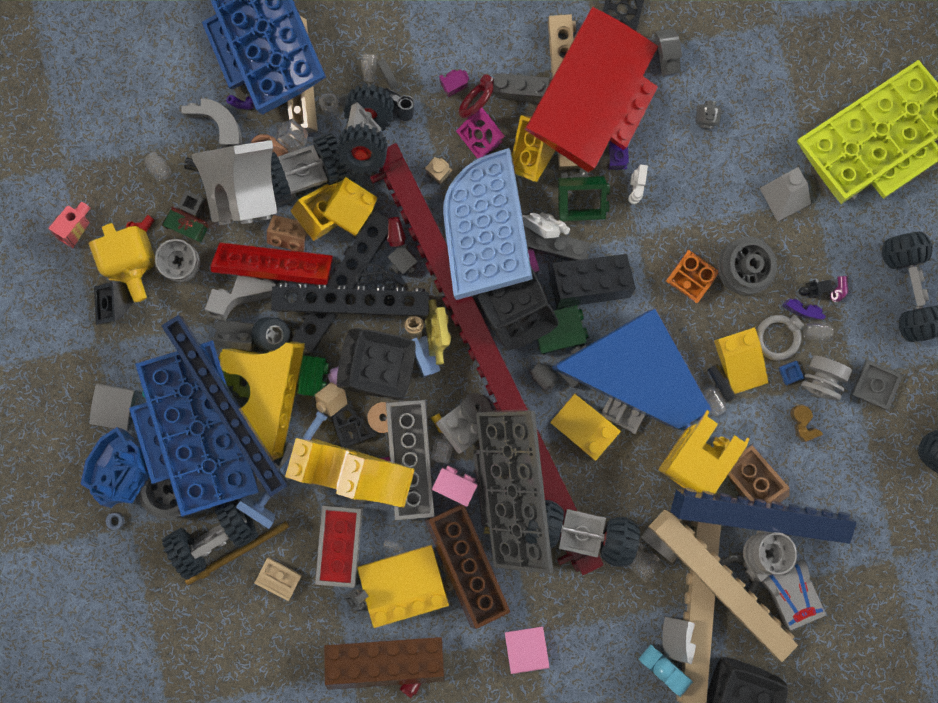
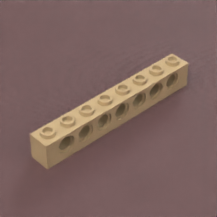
M572 14L555 15L548 18L552 78L563 60L559 54L561 52L567 53L574 40L573 33L576 32V21H572ZM563 33L567 35L568 38L566 40H561L558 37V35ZM558 153L559 170L580 169L579 166Z

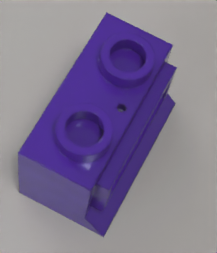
M609 141L610 163L608 164V170L627 169L629 163L628 146L622 150Z

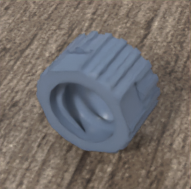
M114 512L107 516L105 522L108 528L117 530L123 526L125 518L122 514ZM113 517H118L119 523L117 525L112 523Z

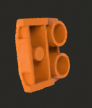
M688 249L666 282L695 303H698L717 277L718 270Z

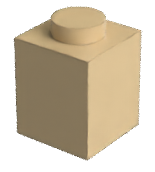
M332 382L315 394L317 409L330 417L347 405L345 390L338 388Z

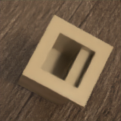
M434 157L425 168V171L437 183L441 184L452 172V169L449 168V164L445 160Z

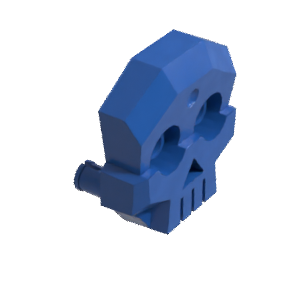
M119 427L102 436L85 461L80 484L90 490V494L93 495V498L100 505L112 508L118 503L132 504L137 497L136 494H139L141 491L140 488L144 486L145 481L150 476L148 471H146L140 443L136 442L126 430Z

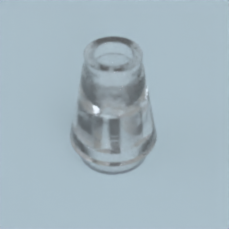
M362 54L360 60L363 82H374L378 68V55Z

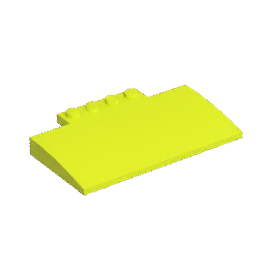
M917 60L797 140V143L818 175L840 204H843L871 184L884 199L938 162V145L935 142L938 140V82L923 64Z

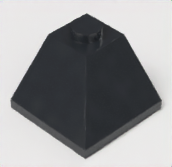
M110 282L94 286L96 324L118 321L134 303L128 286L124 282Z

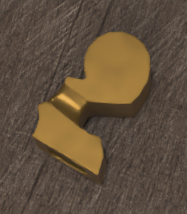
M798 405L791 409V418L797 422L794 425L796 436L799 437L801 442H807L823 435L816 428L807 430L806 426L813 418V414L807 406Z

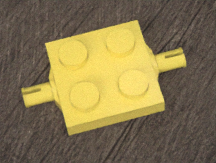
M433 299L429 300L430 312L429 317L425 319L429 356H435L436 365L444 364L443 350L450 345L451 335L447 328L448 315L445 313V307H437L436 300Z

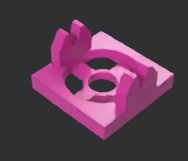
M483 108L469 117L456 130L477 159L484 157L499 147L498 145L503 143L502 139L505 137ZM479 120L485 122L482 127H477L475 123ZM470 128L472 130V138L470 137L469 133ZM477 129H479L483 134V138L481 140L478 139L475 135V131ZM488 129L492 131L491 143L486 138V131ZM482 142L485 148H481L477 146L475 143Z

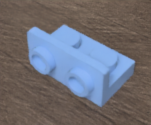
M423 336L419 340L417 337L411 339L416 344L415 360L422 377L424 378L439 372L440 367L436 365L435 356H429L427 336Z

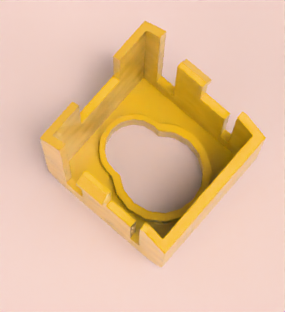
M706 410L698 424L686 428L660 466L659 471L684 489L690 488L698 493L709 491L715 494L747 447L749 438L747 437L743 441L734 435L723 453L716 451L706 442L718 423L708 417L709 411Z

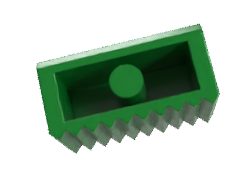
M310 356L302 357L297 394L315 396L316 393L327 386V382H324L325 374L328 375L329 363H326L327 359Z

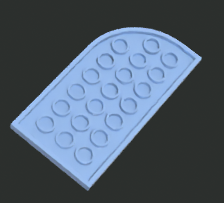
M508 148L485 155L470 163L454 178L445 195L443 215L453 294L456 300L533 279L512 152Z

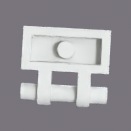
M639 165L637 170H634V173L631 174L630 185H633V192L629 195L628 201L633 205L637 204L643 197L647 165Z
M530 213V215L522 216L524 226L543 238L559 237L560 233L568 234L570 228L563 221H557L549 213Z

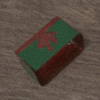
M172 206L162 226L192 238L201 244L209 224Z

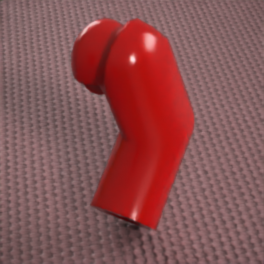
M147 215L142 222H128L126 228L137 226L147 232L155 220Z

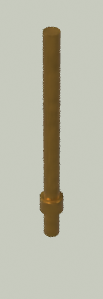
M287 521L206 566L204 571L189 580H185L186 584L189 586L199 579H205L210 576L211 572L290 528Z

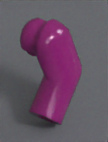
M847 276L837 277L838 287L830 294V299L833 302L841 301L848 294Z

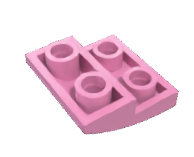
M543 627L505 632L511 674L549 668Z

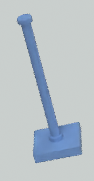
M318 411L316 413L317 417L301 439L310 440L323 420L326 421L328 417ZM291 454L280 469L284 477L286 475ZM267 491L263 493L258 502L248 496L239 499L236 506L237 509L268 529L274 523L275 514L264 507L270 498Z

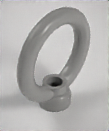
M774 315L760 323L756 332L763 356L771 360L781 361L790 358L797 352L801 344L800 330L804 327V324L797 316L793 315L789 318L783 315ZM784 323L793 332V343L787 351L774 353L766 348L763 342V334L769 325Z

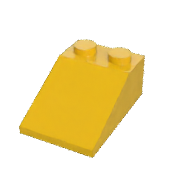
M521 115L512 151L514 170L516 175L537 182L555 150L524 130L532 116Z
M340 182L332 185L326 184L298 199L291 209V213L313 241L338 226L325 218L323 213L335 187Z
M755 328L714 340L726 379H729L728 383L735 394L768 383L762 348Z
M576 394L570 398L550 422L594 461L599 458L621 432Z

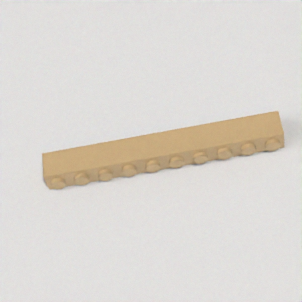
M664 510L648 527L768 651L783 662L798 646L793 640L795 638L794 635L787 629L783 630L781 628L783 624L775 616L771 618L769 615L770 610L762 603L759 605L756 602L758 598L751 591L747 592L744 589L745 584L740 579H734L731 576L733 572L726 565L722 566L719 563L720 558L712 551L709 553L706 550L708 546L700 538L697 540L693 536L695 532L689 526H683L680 523L682 519H678L672 513Z
M691 521V526L694 527L695 532L693 536L697 540L700 538L708 546L706 550L709 553L712 551L719 556L721 525ZM690 570V573H687L686 576L689 592L685 593L687 612L683 613V620L695 623L690 643L695 644L696 648L692 664L681 662L683 663L681 671L693 683L681 697L676 694V699L679 703H706L715 595Z

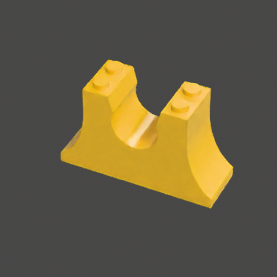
M285 343L279 349L269 353H256L242 349H222L218 357L222 370L229 374L242 376L250 386V398L244 406L239 405L273 460L283 457L305 343Z
M296 438L285 477L302 483L317 484L337 489L336 494L351 499L380 502L404 508L415 469L318 439L306 440Z

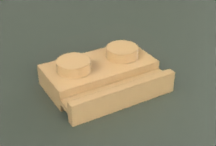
M268 557L254 583L289 601L302 574Z

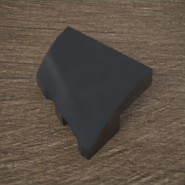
M349 405L344 406L330 417L341 447L345 448L377 436V433ZM348 431L352 432V434H353V439L351 438V436H350V434L348 433Z

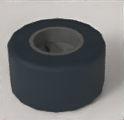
M264 317L254 324L251 338L257 348L272 352L288 343L290 331L288 325L283 320L274 317Z

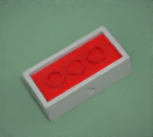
M324 504L322 506L315 585L351 588L356 586L363 507Z

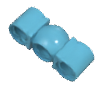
M652 644L639 657V660L679 697L693 683L688 676L679 670L660 651L656 650Z

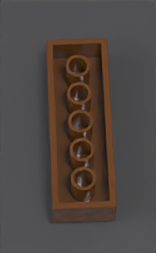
M458 504L434 515V517L424 520L470 627L478 629L510 613V609L465 506Z
M442 637L324 645L325 686L328 690L445 682Z

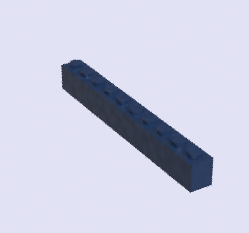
M177 315L161 325L268 495L271 497L287 487L289 483L184 318Z
M685 488L684 490L676 489L670 510L678 519L783 533L848 544L851 543L857 523L845 512L835 514L827 509L817 511V509L808 506L802 509L794 504L784 506L782 503L772 501L770 504L761 499L750 501L742 496L732 498V496L720 493V496L709 491L698 493L690 488Z

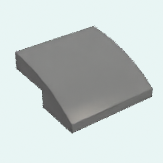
M97 383L92 400L89 424L114 429L119 427L127 431L130 426L131 417L129 408L134 406L135 390Z
M609 398L601 413L607 420L635 435L646 415L612 398Z
M665 617L662 640L664 656L666 658L692 664L696 645L690 642L695 623Z

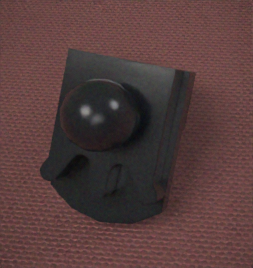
M818 279L811 280L805 283L806 287L803 286L799 289V294L801 296L808 294L809 298L822 296V293L833 291L831 280L821 282Z

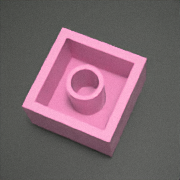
M449 465L446 468L442 467L432 490L468 506L477 487L476 479L468 474H464V476L457 474L458 470Z

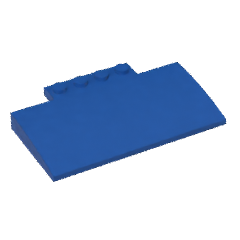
M211 0L216 15L202 21V24L225 80L231 90L246 84L255 108L259 113L263 115L326 78L293 0Z
M209 341L200 344L226 384L214 342ZM178 351L136 363L135 365L147 402L130 407L131 417L151 483L170 478L181 517L258 493V486L251 466Z

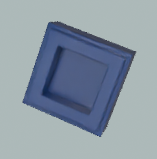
M798 361L778 367L785 385L804 379Z

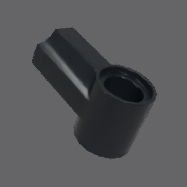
M383 88V92L388 91L389 97L392 96L393 112L397 113V117L403 121L411 120L414 115L413 98L410 96H400L388 88Z

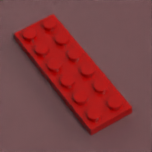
M220 242L211 263V272L327 285L333 263V255Z

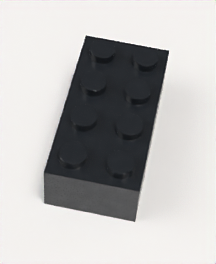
M627 254L552 263L549 271L557 308L631 298L636 289Z

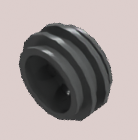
M741 237L728 243L720 252L717 262L718 275L722 283L731 292L739 295L759 293L768 288L775 278L777 271L776 257L771 247L763 240L755 237ZM742 249L747 250L746 255L742 254ZM750 276H753L755 279L753 283L749 280Z
M149 477L145 481L144 486L140 488L141 491L138 494L141 505L148 513L157 518L172 519L181 516L178 504L175 507L171 505V501L176 499L174 492L169 493L167 490V486L172 485L170 478L156 482L158 489L153 490V484ZM158 497L163 498L162 504L157 501Z

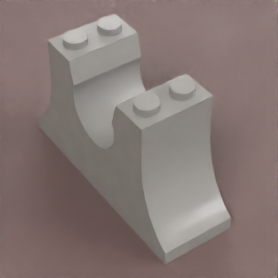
M272 140L192 154L193 162L203 181L212 222H219V225L231 223L230 219H233V221H240L241 224L253 222L252 218L259 217V221L271 219V215L278 214L271 177Z

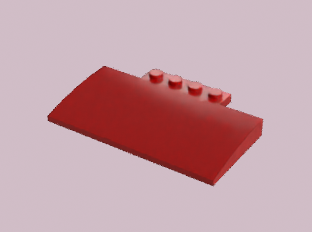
M592 7L524 130L586 172L595 169L609 141L624 150L632 139L658 86L643 76L658 46L624 23Z

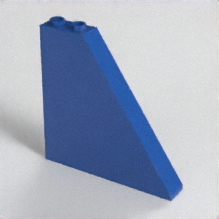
M656 309L648 310L552 366L555 371L672 429L684 430L691 426L690 422L693 420H700L706 410H711Z

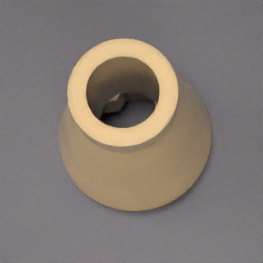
M417 316L409 317L405 321V329L412 339L417 337L419 340L422 337L424 322Z

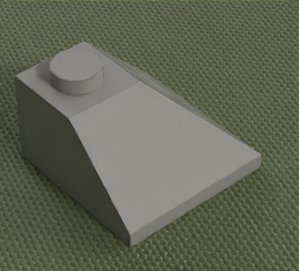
M799 167L759 188L777 222L811 204L808 184Z

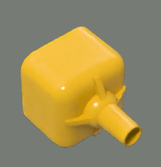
M113 223L102 226L104 236L88 243L98 271L109 280L126 283L134 303L147 299L141 278L147 270L154 267L155 255L146 231L137 226H132L116 232Z

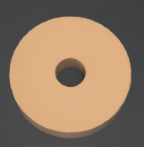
M380 402L369 410L368 423L376 432L387 433V419L381 421L379 418L381 414L387 416L386 402Z

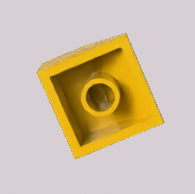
M345 177L335 187L323 216L356 236L371 214L378 197Z

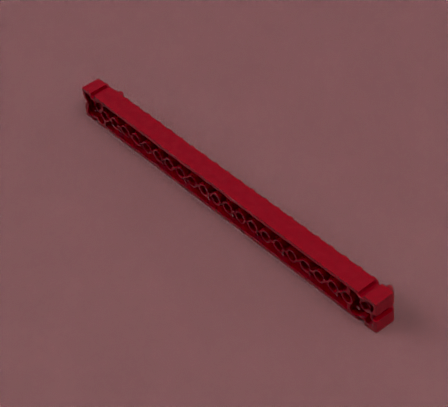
M397 143L388 146L384 166L382 168L379 167V173L370 177L372 183L374 184L384 179L388 190H393L394 193L391 194L397 208L400 206L402 208V211H400L401 217L405 225L410 224L409 233L414 242L418 241L419 245L417 248L422 259L426 258L428 261L425 263L430 276L435 275L436 280H434V284L439 293L443 292L445 297L442 299L447 310L451 309L453 312L451 319L455 327L460 326L462 332L459 335L464 345L468 343L470 347L468 353L472 361L476 360L479 365L476 370L481 379L485 378L487 382L485 388L489 396L493 395L496 400L493 403L495 409L528 410L473 297L455 299L447 244ZM537 430L545 500H551L562 507L564 522L566 509L577 511ZM565 550L567 554L557 558L560 566L570 561L576 573L580 571L582 575L604 565L599 554L598 557Z

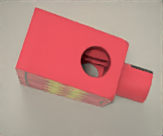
M80 202L76 209L66 206L48 229L58 240L74 248L89 224L85 215L90 210V207L83 202Z

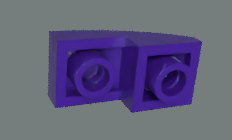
M788 299L782 305L788 311L806 319L819 321L826 317L820 307L807 305L803 308V304L797 299Z

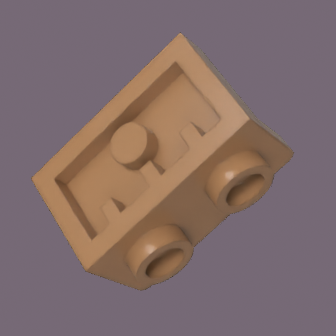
M273 215L267 229V244L304 252L308 233L297 220Z

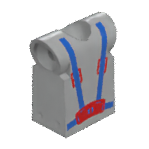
M804 559L796 562L788 573L768 575L762 581V584L771 595L783 626L791 631L826 616L810 581L809 569Z

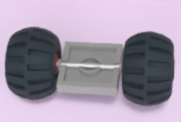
M921 231L889 238L884 241L882 247V258L889 268L900 269L907 267L909 269L917 307L916 310L902 313L899 319V331L908 342L925 341L938 337V305L922 308L923 305H926V301L929 300L927 289L922 288L921 282L925 281L923 270H918L917 266L914 267V265L928 262L932 256V243L929 237Z
M545 500L550 548H554L557 545L560 537L559 549L598 557L601 544V557L608 564L615 567H624L632 564L636 557L640 540V528L633 520L626 517H615L610 519L605 526V517L566 509L563 522L564 511L562 507L551 500ZM534 519L529 520L528 531L537 530L539 528L538 523ZM527 533L525 536L529 544L538 542L536 538L539 537L535 533Z

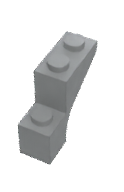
M238 275L231 294L224 289H212L205 312L208 317L226 321L230 311L237 305L272 298V286L276 287V284L269 279L260 280L255 277Z

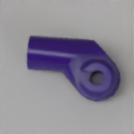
M229 95L226 99L228 104L237 109L251 110L254 108L252 98L249 96L246 97L245 101L233 95Z

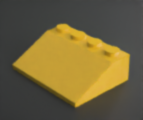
M432 545L357 567L362 588L369 596L366 598L374 628L449 606L448 596Z

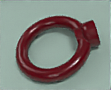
M484 74L480 79V84L473 88L464 98L458 110L461 118L473 116L489 100L494 84V79L491 76ZM483 91L484 93L480 99L467 109L472 100Z

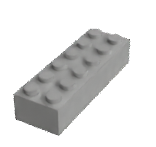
M422 399L387 402L390 462L415 469L405 507L394 506L395 520L434 517L426 401Z

